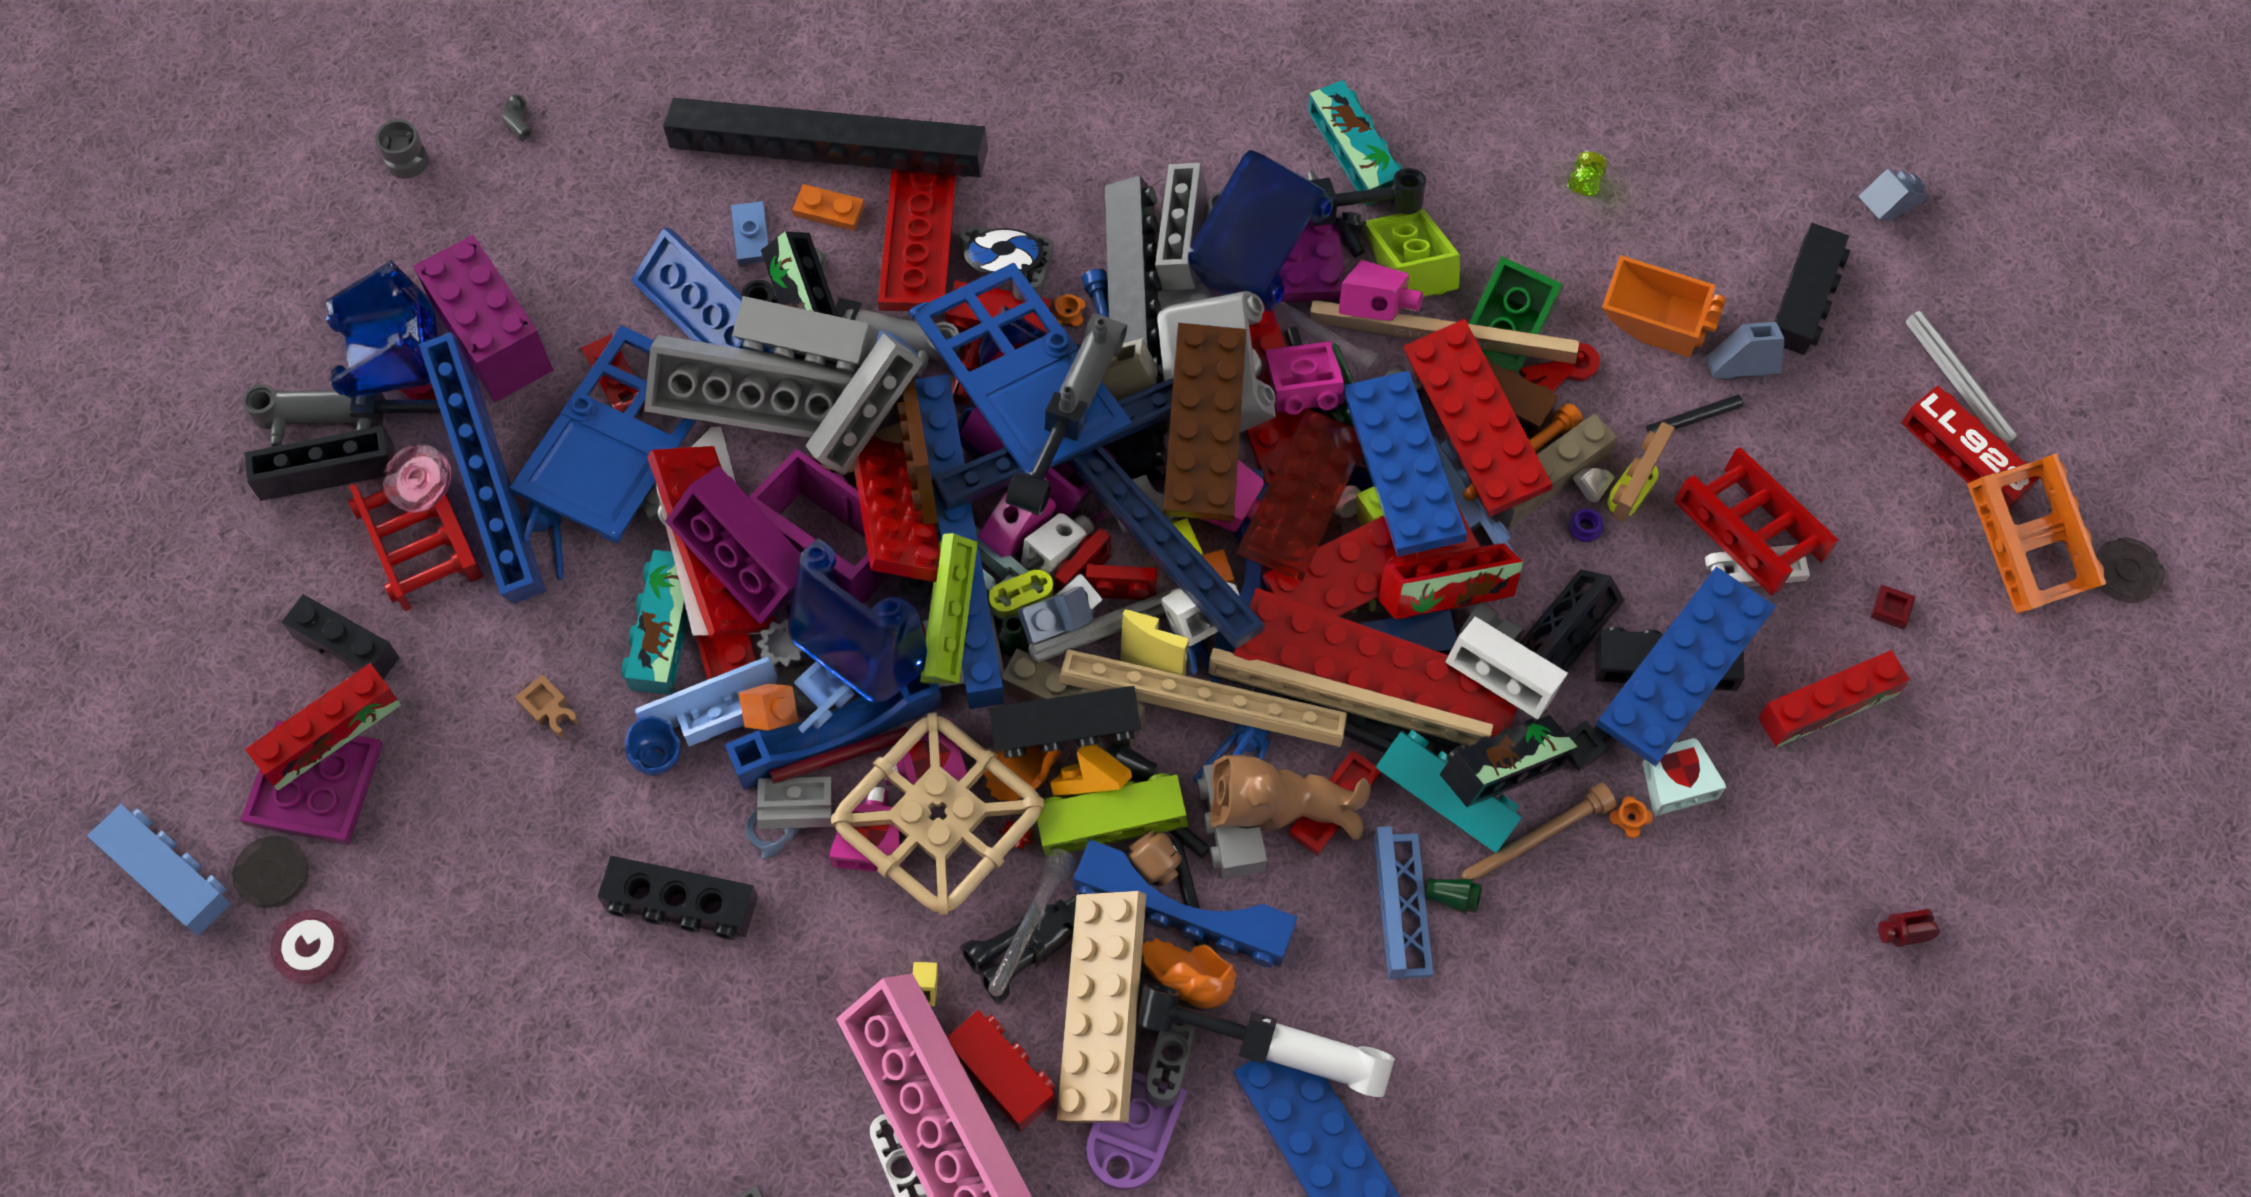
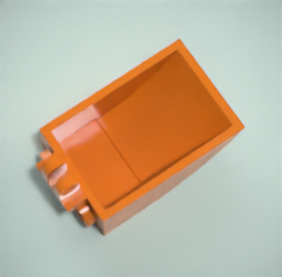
M1620 255L1602 309L1611 321L1633 338L1690 358L1695 347L1702 348L1707 331L1715 333L1726 298L1722 295L1713 296L1716 287L1714 284Z

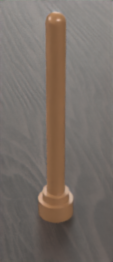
M1602 782L1588 789V794L1584 796V801L1498 850L1497 853H1493L1461 873V879H1473L1474 882L1591 813L1594 815L1598 813L1604 815L1617 806L1612 792Z

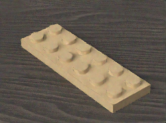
M1140 891L1082 894L1076 897L1056 1121L1065 1123H1128L1147 895Z

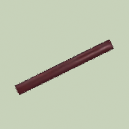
M903 727L769 770L770 778L773 784L894 746L908 732V729Z

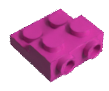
M1331 341L1265 350V361L1271 379V388L1275 394L1274 404L1277 412L1286 411L1289 414H1298L1306 408L1320 407L1323 410H1330L1336 407L1337 404H1344V381L1331 347Z

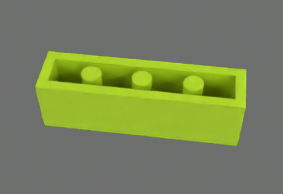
M1161 773L1151 776L1148 779L1149 781L1135 784L1133 781H1128L1120 790L1081 793L1066 799L1062 797L1045 799V809L1041 811L1037 819L1045 856L1084 850L1089 839L1107 845L1139 838L1151 830L1157 834L1188 827L1178 775L1170 776L1167 773Z

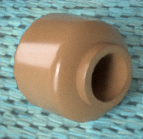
M1151 830L1129 845L1131 852L1128 854V860L1149 885L1158 882L1162 887L1179 875L1175 868L1181 863L1182 857L1165 833L1155 834Z

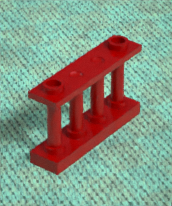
M1741 447L1735 449L1724 469L1726 472L1724 475L1706 486L1693 475L1684 481L1674 500L1678 507L1771 596L1779 592L1793 571L1790 567L1809 553L1821 563L1824 562L1839 540ZM1737 483L1750 497L1729 509L1716 495ZM1762 506L1775 520L1754 533L1741 518ZM1786 529L1799 544L1779 556L1765 542Z
M425 453V454H423V455H421V456H418V457H416V458H414V459L423 458V457H424V458H430V457H429L428 453ZM419 469L420 471L414 473L415 477L409 480H420L419 490H424L430 484L431 475L426 469ZM442 482L435 494L426 500L427 504L378 525L375 524L370 510L401 498L399 484L365 498L356 483L349 486L354 499L348 502L356 519L363 518L389 579V582L384 584V587L392 603L399 601L404 611L412 609L406 596L407 593L455 572L459 575L465 572L470 582L484 577ZM432 516L434 519L441 518L443 526L438 528V532L392 552H387L382 540L383 537ZM443 544L446 547L453 545L456 553L450 556V560L402 581L399 580L394 568L395 565Z

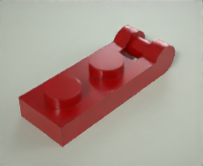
M612 334L581 347L591 368L612 339ZM620 350L610 365L634 375ZM605 375L599 380V384L612 408L625 413L639 391ZM630 394L633 395L634 398L623 403L620 400ZM645 404L642 407L641 412H644Z

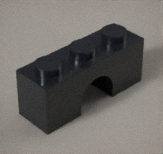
M304 594L282 620V624L294 639L321 654L324 650L330 652L355 673L371 663L384 680L400 658L390 642Z

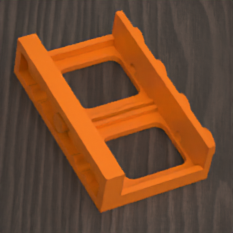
M2057 453L1967 483L2016 614L2106 584L2103 565L2095 555L2091 544L2092 537L2090 531L2084 526L2079 512L2078 499L2072 494L2067 481L2066 467L2060 461ZM2030 477H2039L2052 511L2047 516L2015 525L2001 488ZM2061 541L2067 547L2076 571V577L2072 581L2045 590H2039L2025 554L2030 550Z

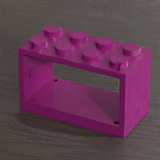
M473 234L413 266L433 309L448 332H452L466 348L475 374L494 403L554 371L538 331Z
M796 449L749 498L758 505L767 518L783 532L784 536L816 569L806 583L854 615L891 574L871 570L868 553L854 567L780 515L801 493L865 538L858 491L850 486L842 475L838 473L833 474L824 468L815 457L807 456Z

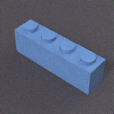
M120 804L87 836L178 920L199 936L231 904L222 895L227 888L212 875L206 880L197 872L202 866L187 852L181 857L173 851L178 844L162 830L155 835L149 829L153 822L138 808L131 813Z

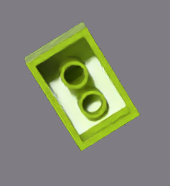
M1424 208L1413 214L1399 213L1366 220V226L1363 228L1377 264L1407 273L1409 275L1408 289L1423 292V297L1433 294L1441 295L1447 291L1459 289L1460 254Z

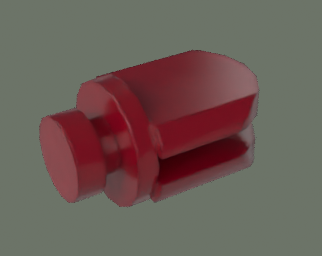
M1931 909L1901 914L1894 913L1889 915L1888 920L1880 921L1878 924V933L1883 943L1893 942L1897 947L1928 942L1936 938L1940 930L1937 923L1933 922L1934 915Z

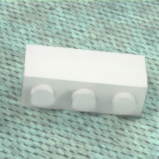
M1474 617L1459 635L1445 663L1536 719H1539L1551 703L1568 674L1477 617Z

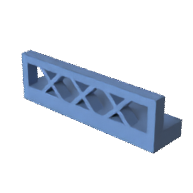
M1392 826L1377 827L1374 845L1388 979L1433 977L1418 833L1393 835ZM1411 843L1412 857L1402 866L1395 860L1394 844ZM1412 864L1414 875L1409 870H1407ZM1402 875L1410 879L1416 888V892L1408 901L1399 895L1398 879ZM1416 898L1418 910L1411 905ZM1406 909L1419 919L1420 927L1411 937L1402 928L1401 915ZM1419 935H1421L1422 946L1415 941ZM1410 945L1423 955L1424 968L1407 969L1405 950Z

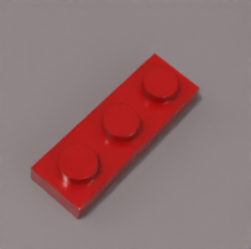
M1352 749L1329 781L1354 792L1357 783L1362 778L1367 780L1371 788L1381 775V771L1375 768L1376 765ZM1302 816L1290 829L1288 836L1319 856L1341 826L1335 823L1316 822Z

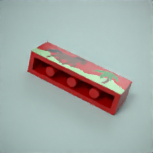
M1505 543L1386 564L1378 600L1395 619H1404L1441 610L1467 607L1482 601H1497L1514 597L1523 561Z
M1890 650L1768 702L1758 719L1775 748L1898 696L1908 684L1910 678L1893 651Z
M369 663L252 743L245 750L268 781L277 790H280L401 706V703L372 664Z

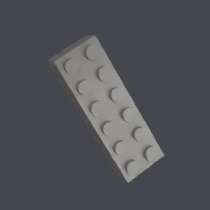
M658 335L650 348L644 411L811 438L855 373L836 368L837 364L825 362V366L806 362L804 358L794 357L791 359L773 353Z

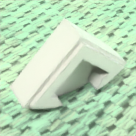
M1585 468L1576 473L1572 479L1587 500L1598 502L1615 477L1608 470Z

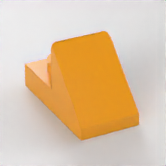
M1098 745L1084 746L1077 751L1079 764L1062 768L1061 773L1050 782L1053 796L1120 790L1132 778L1130 769Z

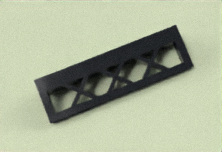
M1580 569L1519 643L1567 672L1625 599L1610 575ZM1585 583L1592 584L1588 589L1577 593ZM1573 607L1567 614L1557 617L1561 611ZM1552 631L1548 638L1537 642L1542 635Z

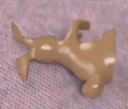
M1224 755L1213 762L1211 787L1214 796L1210 812L1212 828L1252 826L1260 827L1261 831L1271 832L1285 827L1304 816L1316 822L1340 825L1351 836L1352 840L1362 841L1365 834L1363 820L1354 811L1361 809L1369 800L1371 789L1365 778H1362L1357 783L1354 792L1332 783L1323 776L1308 774L1303 778L1287 769H1275L1272 764L1252 755Z

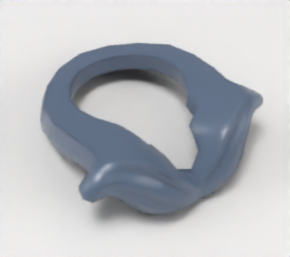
M755 810L747 820L745 826L746 837L752 845L762 852L761 859L765 860L779 853L785 841L793 839L800 828H783L785 835L774 843L762 841L754 834L753 828L757 820L758 811Z

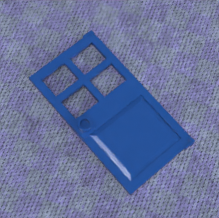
M1013 262L929 303L923 302L911 308L909 313L921 327L1020 469L1025 473L1032 472L1050 434V431L1044 430L1045 410L1054 392H1059L1079 348ZM1012 281L1026 302L992 318L977 296ZM966 302L981 324L946 340L931 318ZM1034 312L1049 333L1015 350L1000 328ZM989 334L1004 356L969 372L954 350ZM1101 382L1089 407L1086 424L1078 441L1064 437L1050 467L1132 426V421L1103 382Z
M622 325L619 327L509 487L510 492L602 534L603 538L611 542L619 543L622 535L656 483L647 456L653 449L679 448L697 421L695 419L682 418L672 435L635 419L645 404L647 380H642L610 364L625 343L650 354V348L654 340ZM603 375L639 391L625 413L589 396Z

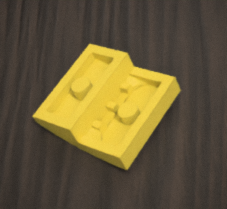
M1125 609L1122 618L1120 660L1186 676L1189 638L1158 630L1159 618Z

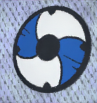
M997 228L984 231L971 238L965 246L964 257L972 269L985 275L1013 262L1024 274L1041 262L1043 247L1036 237L1025 231Z

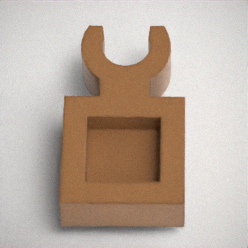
M543 674L515 697L520 706L540 726L549 719V725L553 733L560 738L565 736L559 727V723L562 720H571L575 726L579 724L575 713L571 709L562 708L568 703L565 696Z

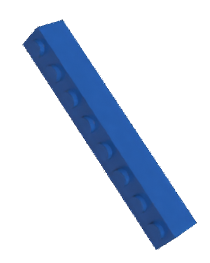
M452 332L419 344L500 595L515 604L546 592L530 540L528 542L523 541L526 527L515 494L509 491L511 482L466 348Z

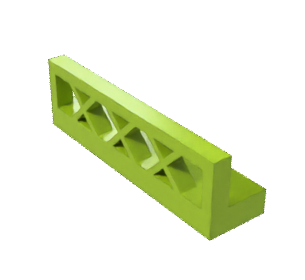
M954 533L943 534L942 541H939L940 560L937 582L933 583L920 682L926 684H959L978 542Z

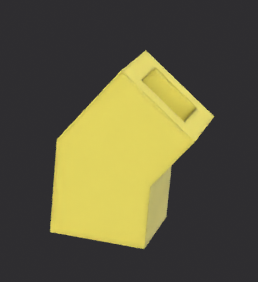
M914 962L913 975L929 1005L935 1006L938 965L932 962Z

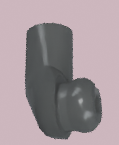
M514 94L510 96L509 101L505 105L502 119L504 124L521 141H524L533 132L524 122L527 101L522 95Z

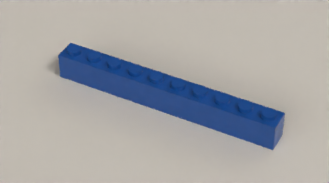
M949 374L915 379L931 480L937 475L964 465ZM933 487L941 541L943 534L954 533L978 542L971 502L947 511ZM978 545L962 659L969 710L1005 704Z

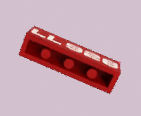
M1938 385L1914 404L1901 422L1967 483L1993 473L1997 474L2027 464V462L2021 460L2012 452L2003 440L1994 436L1984 427L1976 416L1971 415L1957 403L1954 396L1946 393ZM2030 477L2001 488L2008 510L2031 491L2040 479L2039 477Z

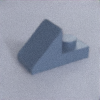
M1083 586L1017 610L1028 643H1035L1065 631L1077 630L1094 620Z

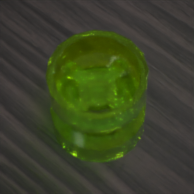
M1584 151L1578 154L1574 164L1575 170L1571 172L1568 180V187L1575 193L1588 197L1595 196L1599 191L1601 178L1605 175L1608 166L1607 160L1599 153L1593 151Z

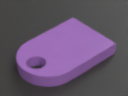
M1132 1070L1128 1123H1093L1087 1140L1086 1153L1089 1167L1095 1177L1106 1186L1117 1190H1133L1147 1184L1156 1175L1161 1166L1187 1095V1090L1181 1088L1179 1097L1173 1105L1165 1108L1157 1107L1148 1101L1145 1094L1148 1076ZM1161 1081L1160 1085L1157 1086L1159 1094H1165L1168 1089V1083ZM1115 1158L1124 1159L1130 1168L1128 1174L1120 1179L1111 1177L1107 1172L1108 1163Z

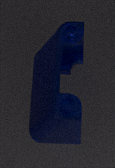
M1249 150L1241 158L1195 237L1188 254L1189 264L1205 286L1227 295L1249 291L1260 297L1264 310L1270 313L1275 303L1282 299L1285 290L1282 277L1279 274L1280 270L1309 220L1318 223L1326 219L1332 211L1334 199L1327 190L1266 155Z
M392 260L326 300L327 323L335 332H341L345 336L347 369L342 365L331 369L330 383L339 395L354 398L431 384L419 344L438 337L435 310L427 295Z
M818 538L801 553L787 625L791 641L865 699L878 703L887 701L925 669L927 645L918 611L905 600L897 597L883 599L871 609L836 584L832 572L836 564L835 552L829 545Z

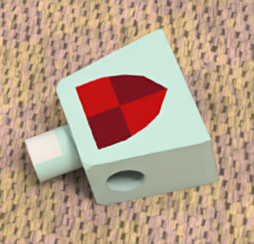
M1695 738L1681 742L1676 740L1656 767L1645 759L1643 760L1654 816L1719 799L1726 789L1720 774L1700 742Z

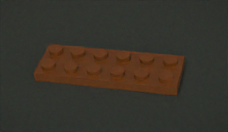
M1178 323L1163 502L1164 515L1233 522L1246 329Z
M913 377L898 398L897 405L914 511H922L924 524L937 523L938 518L915 379Z

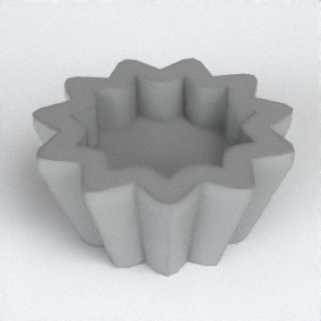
M785 619L780 625L771 622L769 630L761 631L763 639L757 643V646L762 650L761 658L770 657L774 667L783 665L789 668L791 663L797 664L808 650L805 644L808 635L800 632V624L790 625L789 621Z

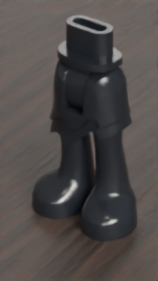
M1077 895L1065 902L1059 899L1056 901V905L1047 904L1028 913V915L1021 917V922L993 938L985 941L970 940L960 946L962 955L973 972L976 974L981 972L983 986L996 1004L999 1005L1009 997L1010 982L1017 974L1034 964L1036 969L1042 962L1045 963L1051 955L1071 940L1074 930ZM1026 940L1024 949L987 968L998 956Z

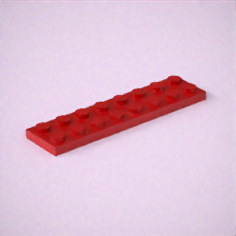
M1255 588L1249 608L1265 624L1264 632L1237 649L1234 648V656L1249 661L1260 660L1493 724L1490 738L1497 736L1502 730L1511 727L1517 706L1445 663L1449 655Z

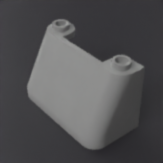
M1249 291L1176 304L1159 311L1158 329L1164 381L1173 378L1178 323L1246 329L1240 432L1276 417L1274 391L1269 385L1256 379L1249 324L1254 325L1262 319L1264 307L1260 297Z

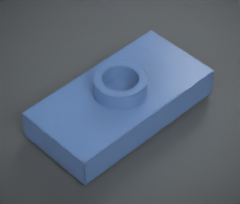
M763 201L731 205L738 265L764 262L761 249L769 244Z

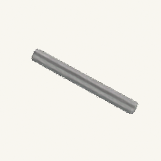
M1917 311L1910 315L1906 321L1907 326L1981 422L1994 436L2003 440L2007 446L2012 444L2017 439L2018 434L1922 311Z
M1174 589L1095 618L1077 630L1065 631L1031 643L1028 646L1030 657L1033 661L1040 663L1066 653L1067 649L1073 650L1122 631V618L1125 609L1152 617L1164 615L1166 613L1161 600Z

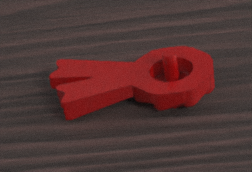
M1579 342L1575 364L1552 361L1522 367L1520 374L1532 383L1540 381L1536 385L1545 386L1554 393L1567 379L1584 382L1596 375L1600 364V356L1594 347Z

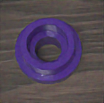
M1585 508L1576 511L1571 516L1568 526L1574 538L1582 542H1592L1601 536L1604 523L1598 512ZM1588 523L1592 529H1583L1580 524Z

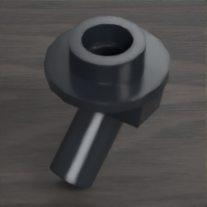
M1342 211V217H1336L1337 231L1343 232L1345 243L1352 255L1357 257L1364 254L1365 249L1355 233H1361L1367 221L1361 220L1362 214Z

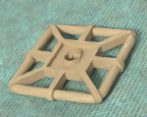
M937 712L928 713L927 717L916 722L883 758L878 757L872 763L874 768L841 801L835 813L831 815V825L836 827V830L843 839L878 867L877 872L884 878L889 876L923 906L934 912H939V916L949 915V911L961 905L994 868L999 869L1005 862L1004 856L1033 826L1041 811L1045 809L1044 799L1039 797V794L1032 786L997 759V753L990 748L986 750L950 720L937 716ZM929 731L931 767L912 785L893 768ZM938 731L946 735L977 761L959 782L940 767ZM989 770L1020 795L1023 800L984 803L969 789ZM884 777L905 794L890 811L851 813ZM945 807L944 812L947 817L944 820L941 818H936L934 821L930 819L932 815L931 808ZM1023 814L993 848L988 847L972 834L985 817ZM892 824L907 838L892 855L887 856L853 827ZM964 842L983 859L956 889L948 895L946 860ZM917 846L936 861L938 897L899 866Z

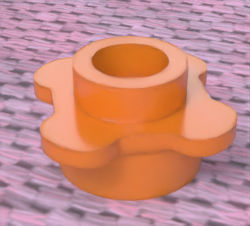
M1071 294L1058 296L1054 299L1055 313L1053 315L1060 325L1063 323L1079 327L1083 324V317L1081 315L1082 310L1086 308V303L1083 299ZM1071 310V313L1068 314L1065 311Z
M1627 796L1623 798L1618 810L1611 811L1609 820L1611 824L1620 826L1628 838L1634 839L1639 837L1640 830L1644 825L1652 822L1653 814L1650 810H1647L1642 802L1634 797ZM1628 815H1633L1634 820H1629Z

